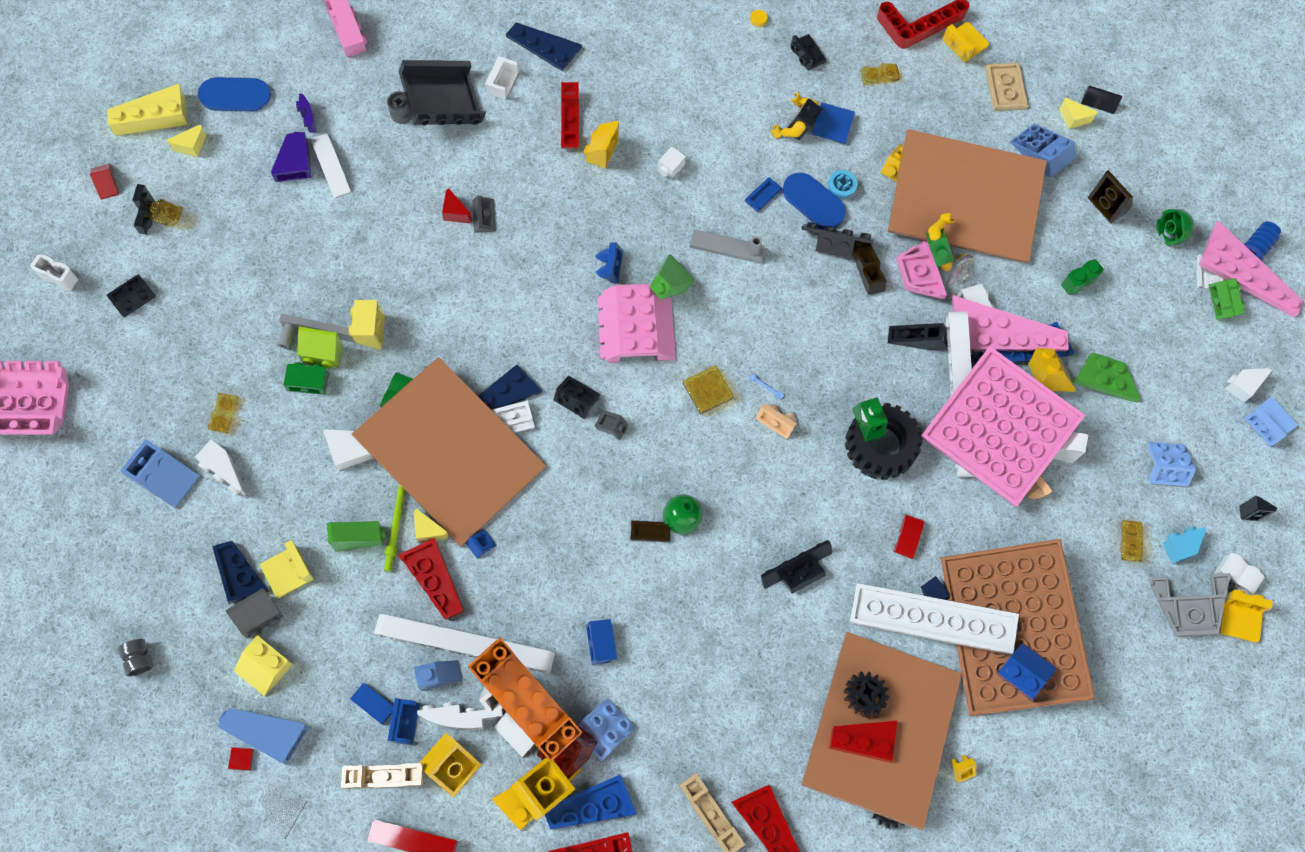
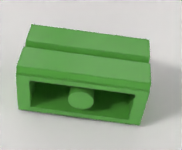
M1236 278L1208 284L1216 320L1244 314L1245 303L1241 299V286Z

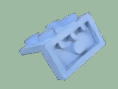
M1270 397L1244 418L1270 447L1287 436L1286 434L1298 425L1273 397Z
M1149 442L1148 448L1155 464L1150 474V483L1189 487L1196 468L1186 445Z
M607 698L579 723L578 727L583 733L578 737L602 762L636 727Z

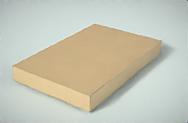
M986 64L985 71L993 111L1028 109L1029 106L1020 64Z

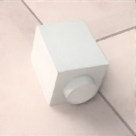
M671 147L658 161L660 174L672 179L685 165L686 156L674 147Z

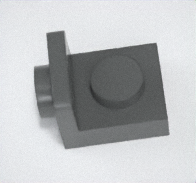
M605 410L602 411L595 424L597 430L613 434L618 440H621L628 427V423L621 415Z

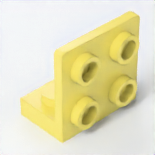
M292 540L285 543L287 550L260 564L268 583L278 599L314 580L297 545Z

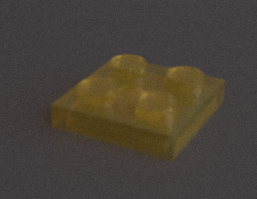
M716 365L682 382L700 415L734 399V395Z

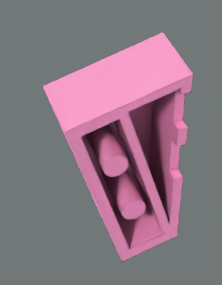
M325 0L329 17L346 57L367 51L365 44H368L365 34L360 32L362 30L359 20H355V11L352 6L350 7L348 0Z

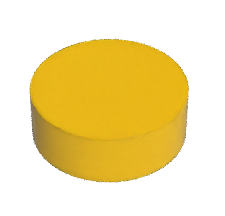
M755 10L751 13L750 22L756 27H762L767 23L768 16L763 10Z

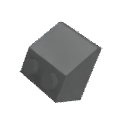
M263 588L225 610L240 633L246 638H255L262 633V629L267 626H275L280 622L279 619L283 617L272 596Z

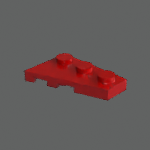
M898 720L834 726L831 732L829 749L891 763L893 761Z

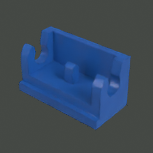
M611 619L589 621L586 625L591 664L597 665L617 660Z
M395 698L387 741L390 743L413 745L418 718L417 710H419L420 703Z

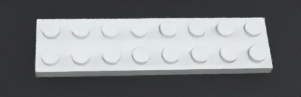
M857 583L850 623L1012 655L1019 614Z

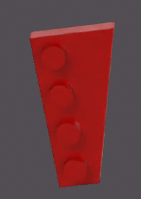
M433 538L398 555L445 620L465 612L436 539Z
M770 785L731 802L768 852H800Z

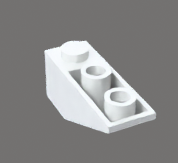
M210 440L195 456L200 462L198 466L206 473L209 470L213 472L214 475L212 477L219 483L226 482L229 485L227 488L235 495L240 493L245 496L246 493L231 456L217 443Z

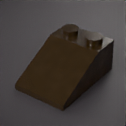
M1109 170L1105 172L1088 196L1091 203L1110 224L1125 215L1133 206V196Z

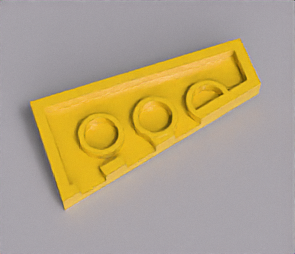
M568 754L555 761L569 781L582 770ZM512 788L492 798L520 831L534 818Z

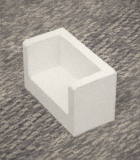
M498 56L485 83L486 93L506 100L519 73L518 63Z

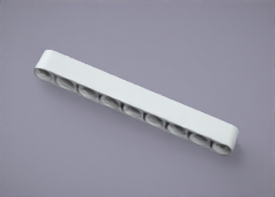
M967 311L946 313L951 396L972 370ZM955 463L956 468H958L957 477H974Z
M379 614L373 634L378 637L381 635L387 636V639L400 641V639L405 640L409 644L418 646L420 644L427 645V648L436 650L440 648L446 649V652L464 653L466 656L477 658L497 640L384 614ZM504 641L528 670L536 672L541 670L545 671V674H550L555 653Z

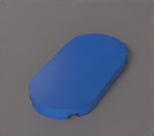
M214 77L201 84L198 90V98L209 110L252 112L262 109L263 106L269 103L271 92L268 85L257 78Z
M794 173L786 178L783 185L785 199L811 222L817 223L818 227L825 228V225L838 227L843 222L846 213L844 204L816 179L806 173Z

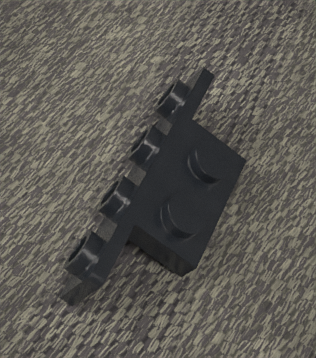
M807 222V224L802 225L801 229L819 233L815 251L852 258L855 240L871 244L875 240L869 233L861 232L858 235L853 234L854 231L848 229L837 231L835 230L836 227L825 225V228L817 227L818 224L813 222Z
M826 540L818 543L815 547L801 552L798 556L784 561L773 569L767 570L761 575L764 589L782 581L791 594L825 577V570L818 561L832 554L831 542Z

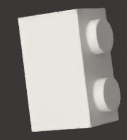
M507 712L495 725V729L522 758L535 746Z

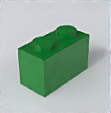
M300 362L287 364L283 385L290 392L325 395L329 373L326 367L319 364H314L313 366H307Z

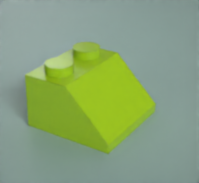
M299 326L297 355L302 363L309 366L320 364L327 369L339 367L344 346L337 332Z

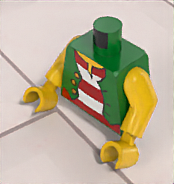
M952 212L941 214L940 220L934 223L928 232L925 233L936 266H941L942 270L946 272L970 263V260H965L967 253L954 258L944 231L945 224H952L955 219H950Z

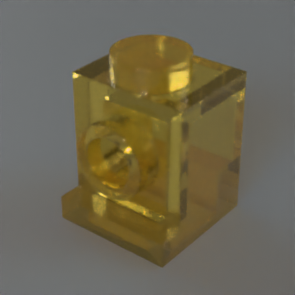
M160 198L151 205L150 212L152 214L150 219L165 226L173 227L178 223L183 207L176 206Z

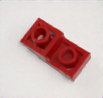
M905 514L893 552L911 559L914 558L924 520Z

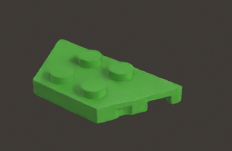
M1094 352L1088 356L1085 364L1080 368L1079 374L1073 379V383L1131 402L1140 401L1139 393L1126 363Z

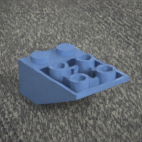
M1035 123L1010 141L1022 155L1047 160L1044 174L1049 177L1054 176L1076 159L1074 141Z
M146 439L120 471L128 479L174 508L178 506L200 477Z

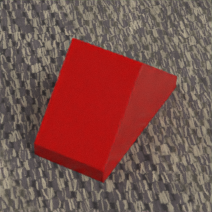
M111 164L92 168L90 176L100 199L119 195Z
M449 188L446 189L442 209L443 220L471 223V213Z

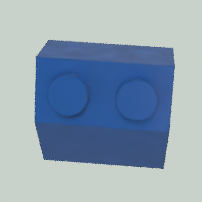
M1022 643L1000 669L998 676L1029 700L1033 701L1057 668Z

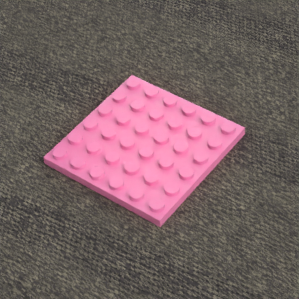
M989 346L920 437L1011 505L1017 507L1085 415Z

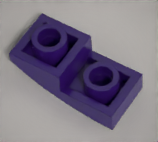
M301 93L299 94V101H296L297 112L301 113L304 126L308 128L309 133H317L311 107L306 97Z

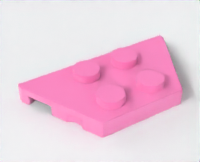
M923 240L918 246L914 245L907 252L897 256L896 262L905 290L939 299H946L947 294L928 241Z

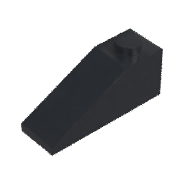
M944 323L889 326L887 343L926 350L948 349L946 326Z

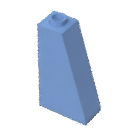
M232 708L223 712L219 718L218 725L220 729L287 765L309 728L300 722Z

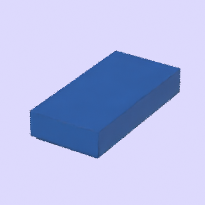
M768 177L745 199V202L756 212H759L782 190V187Z
M364 682L350 698V700L382 725L393 712V705Z

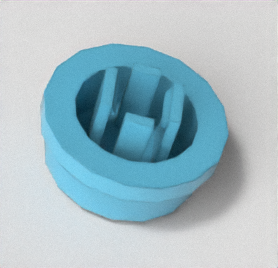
M847 170L833 172L828 181L829 191L838 199L850 197L856 191L858 185L855 175Z

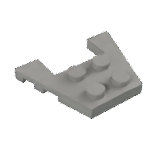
M1230 573L1211 574L1210 580L1213 595L1170 597L1168 577L1148 578L1149 584L1175 637L1219 634L1227 588L1231 577Z

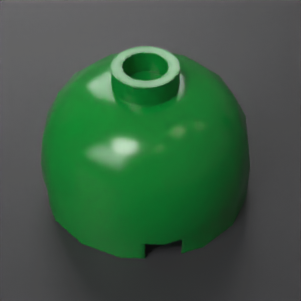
M1182 209L1163 211L1161 219L1157 220L1156 230L1159 236L1163 235L1166 245H1178L1186 242L1193 234L1194 220L1188 212ZM1164 230L1167 234H1175V237L1168 238L1164 235Z
M676 495L665 505L662 514L663 521L671 528L672 532L680 535L689 534L701 523L703 515L702 506L698 500L690 495Z

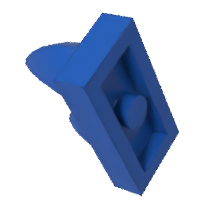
M611 242L609 248L595 255L598 260L607 262L606 265L596 271V274L615 284L619 283L623 250L617 242Z

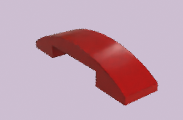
M561 82V149H579V82Z
M629 832L546 852L633 851Z

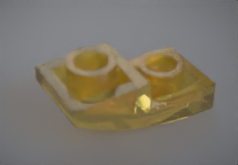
M881 63L879 67H862L860 70L863 85L890 83L900 80L897 64Z
M218 393L215 411L211 412L208 430L223 433L229 432L239 401L238 396Z
M1122 520L1121 560L1142 562V522Z

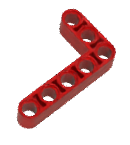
M955 0L908 24L897 8L891 2L885 1L879 7L877 20L899 48L905 49L946 29L951 24L954 25L963 20L970 5L967 0Z

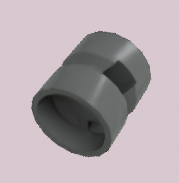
M401 91L391 93L388 96L387 105L392 120L399 124L409 122L412 117L405 93Z
M135 639L118 647L120 658L125 661L123 668L127 677L137 676L153 668L150 655H146L148 647L145 639Z

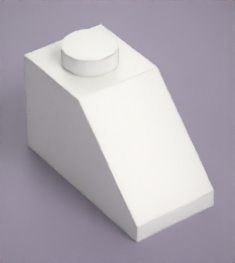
M1269 368L1244 369L1238 374L1233 373L1227 380L1229 385L1225 389L1245 402L1253 396L1272 370Z

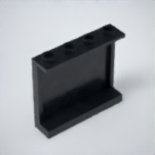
M402 60L398 72L414 125H477L482 123L486 111H480L469 76L472 67L470 61Z

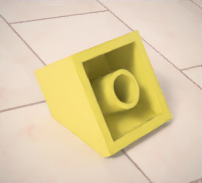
M354 300V307H351L350 311L352 324L349 325V335L352 336L355 343L382 350L385 314L377 300Z
M257 635L242 652L234 672L265 697L293 664Z

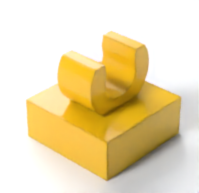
M961 755L962 762L960 763L952 759L954 778L957 783L976 776V762L973 758L968 759L965 755Z

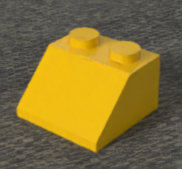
M618 121L599 124L597 130H593L590 145L587 144L584 149L586 162L606 168L619 141Z
M1036 348L1028 364L1033 377L1051 391L1075 392L1076 389L1067 368L1056 351L1050 348Z
M447 733L439 739L419 762L423 763V771L453 798L482 765Z
M547 757L511 786L536 821L575 790L554 760L550 762Z

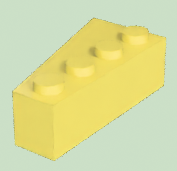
M180 84L107 109L108 125L115 136L188 125L185 94Z

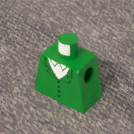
M877 397L860 402L852 408L865 442L884 436L888 420Z

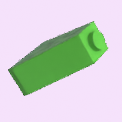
M670 254L659 267L649 287L663 300L685 293L695 279Z
M379 521L327 523L328 543L335 552L384 545L383 539L386 538V530Z

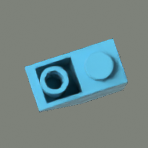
M1194 526L1184 530V534L1179 535V532L1167 536L1168 539L1162 543L1172 564L1197 555L1206 532L1205 527L1197 529Z

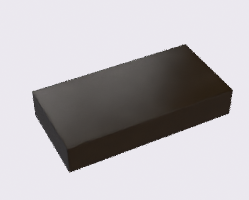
M631 520L630 541L670 542V527L664 522Z

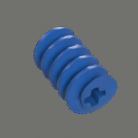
M1263 222L1244 245L1262 260L1275 242L1279 240L1281 229L1273 222Z

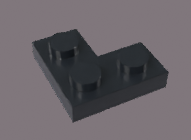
M137 184L132 201L137 206L138 213L133 226L139 234L147 235L148 229L152 227V215L157 211V202L145 185Z

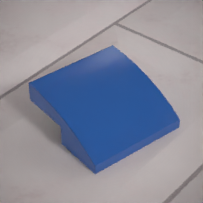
M821 102L820 107H822V111L816 118L812 135L846 144L855 111Z

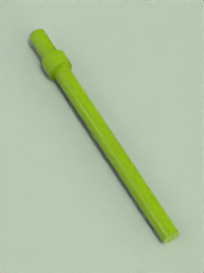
M398 485L389 542L388 546L385 547V572H392L393 560L397 555L396 543L405 490L400 485Z

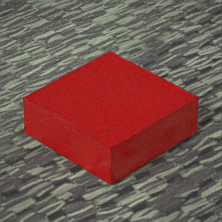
M231 747L228 769L251 771L254 749Z

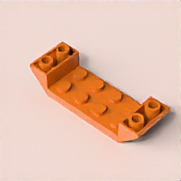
M501 637L467 666L550 762L583 733L516 657Z

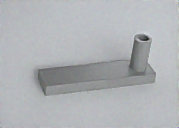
M695 229L690 248L761 264L765 245H762V239L758 236L753 237L751 242Z
M281 313L279 321L284 327L278 342V346L281 348L289 349L294 332L298 330L299 326L337 332L340 340L355 343L352 336L349 335V328Z

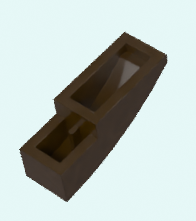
M855 241L853 256L867 294L885 291L887 280L880 269L881 263L872 245L866 242Z

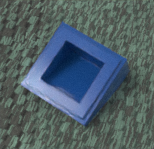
M486 530L471 536L466 542L476 558H479L496 546Z

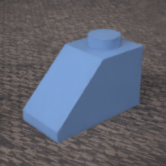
M457 660L432 662L414 667L417 685L421 691L461 681Z

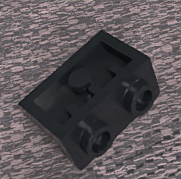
M810 34L800 38L797 35L792 37L791 50L793 53H797L801 65L805 66L807 70L826 63V58Z
M139 274L106 295L123 317L128 316L156 297Z
M568 375L557 387L553 400L585 419L589 410L599 400L600 394Z

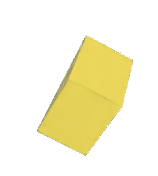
M1068 98L1064 99L1059 108L1069 129L1091 123L1098 111Z
M200 124L167 139L173 151L198 157L206 134Z
M417 508L414 510L415 532L418 543L427 542L433 538L436 541L445 540L449 537L447 531Z

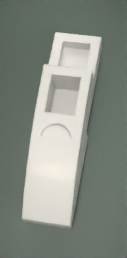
M456 702L444 703L443 707L435 708V705H427L422 707L423 710H417L418 716L426 721L457 730L484 729L483 721L501 719L503 717V709L492 717L487 710L477 711V708L465 709V713H461V707L456 705Z

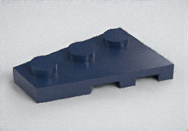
M515 365L479 394L478 397L493 410L540 394L542 390L518 365Z
M233 541L212 546L228 604L244 600L262 588L269 592Z

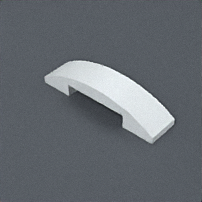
M328 134L311 138L310 140L333 197L336 198L350 193L351 190Z

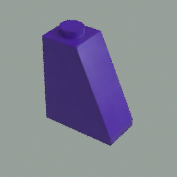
M305 132L286 134L271 170L275 182L312 178L309 144Z

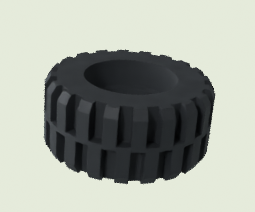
M885 403L882 408L888 420L886 429L892 431L900 442V450L897 454L882 455L873 450L869 443L865 442L856 418H854L846 433L845 449L849 450L847 453L849 460L854 459L852 465L855 468L860 467L862 469L861 473L864 475L867 472L870 473L871 478L874 479L881 476L882 480H888L890 476L896 478L901 473L904 474L915 462L921 451L920 447L923 439L920 437L922 434L921 428L916 427L918 422L915 418L911 419L909 417L911 413L907 410L903 412L898 405L891 407V403Z

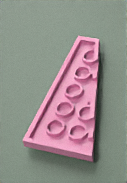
M1220 221L1216 222L1200 259L1199 266L1224 280L1236 278L1237 282L1240 283L1241 289L1292 317L1297 316L1303 300Z
M955 295L952 297L953 312L967 311L970 351H986L989 346L996 351H1035L1036 348H1050L1055 351L1068 350V331Z

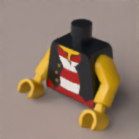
M796 92L794 93L796 98L790 100L797 107L800 106L787 128L782 130L778 124L773 125L774 130H770L774 138H779L783 135V137H794L800 140L811 128L822 111V107L819 106L816 100L806 97L802 98Z

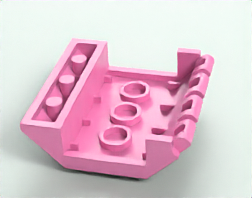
M650 284L615 285L602 291V295L598 297V310H602L598 312L599 327H603L599 329L600 344H605L600 346L601 359H605L608 363L620 362V357L657 356V361L676 360L671 297L661 300L651 290Z
M0 361V435H54L62 426L65 419L69 383L66 367H61V361H45L44 365L43 361H25V367L23 361H5V367L3 361Z

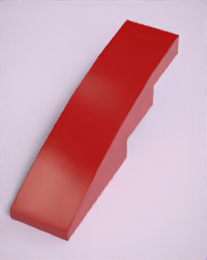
M373 820L367 840L408 852H455L458 844L457 840L378 820Z

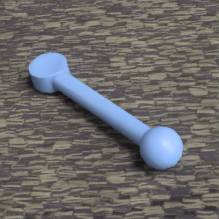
M755 374L750 375L751 381H756L775 394L777 399L783 398L784 394L782 392L775 391L759 380Z

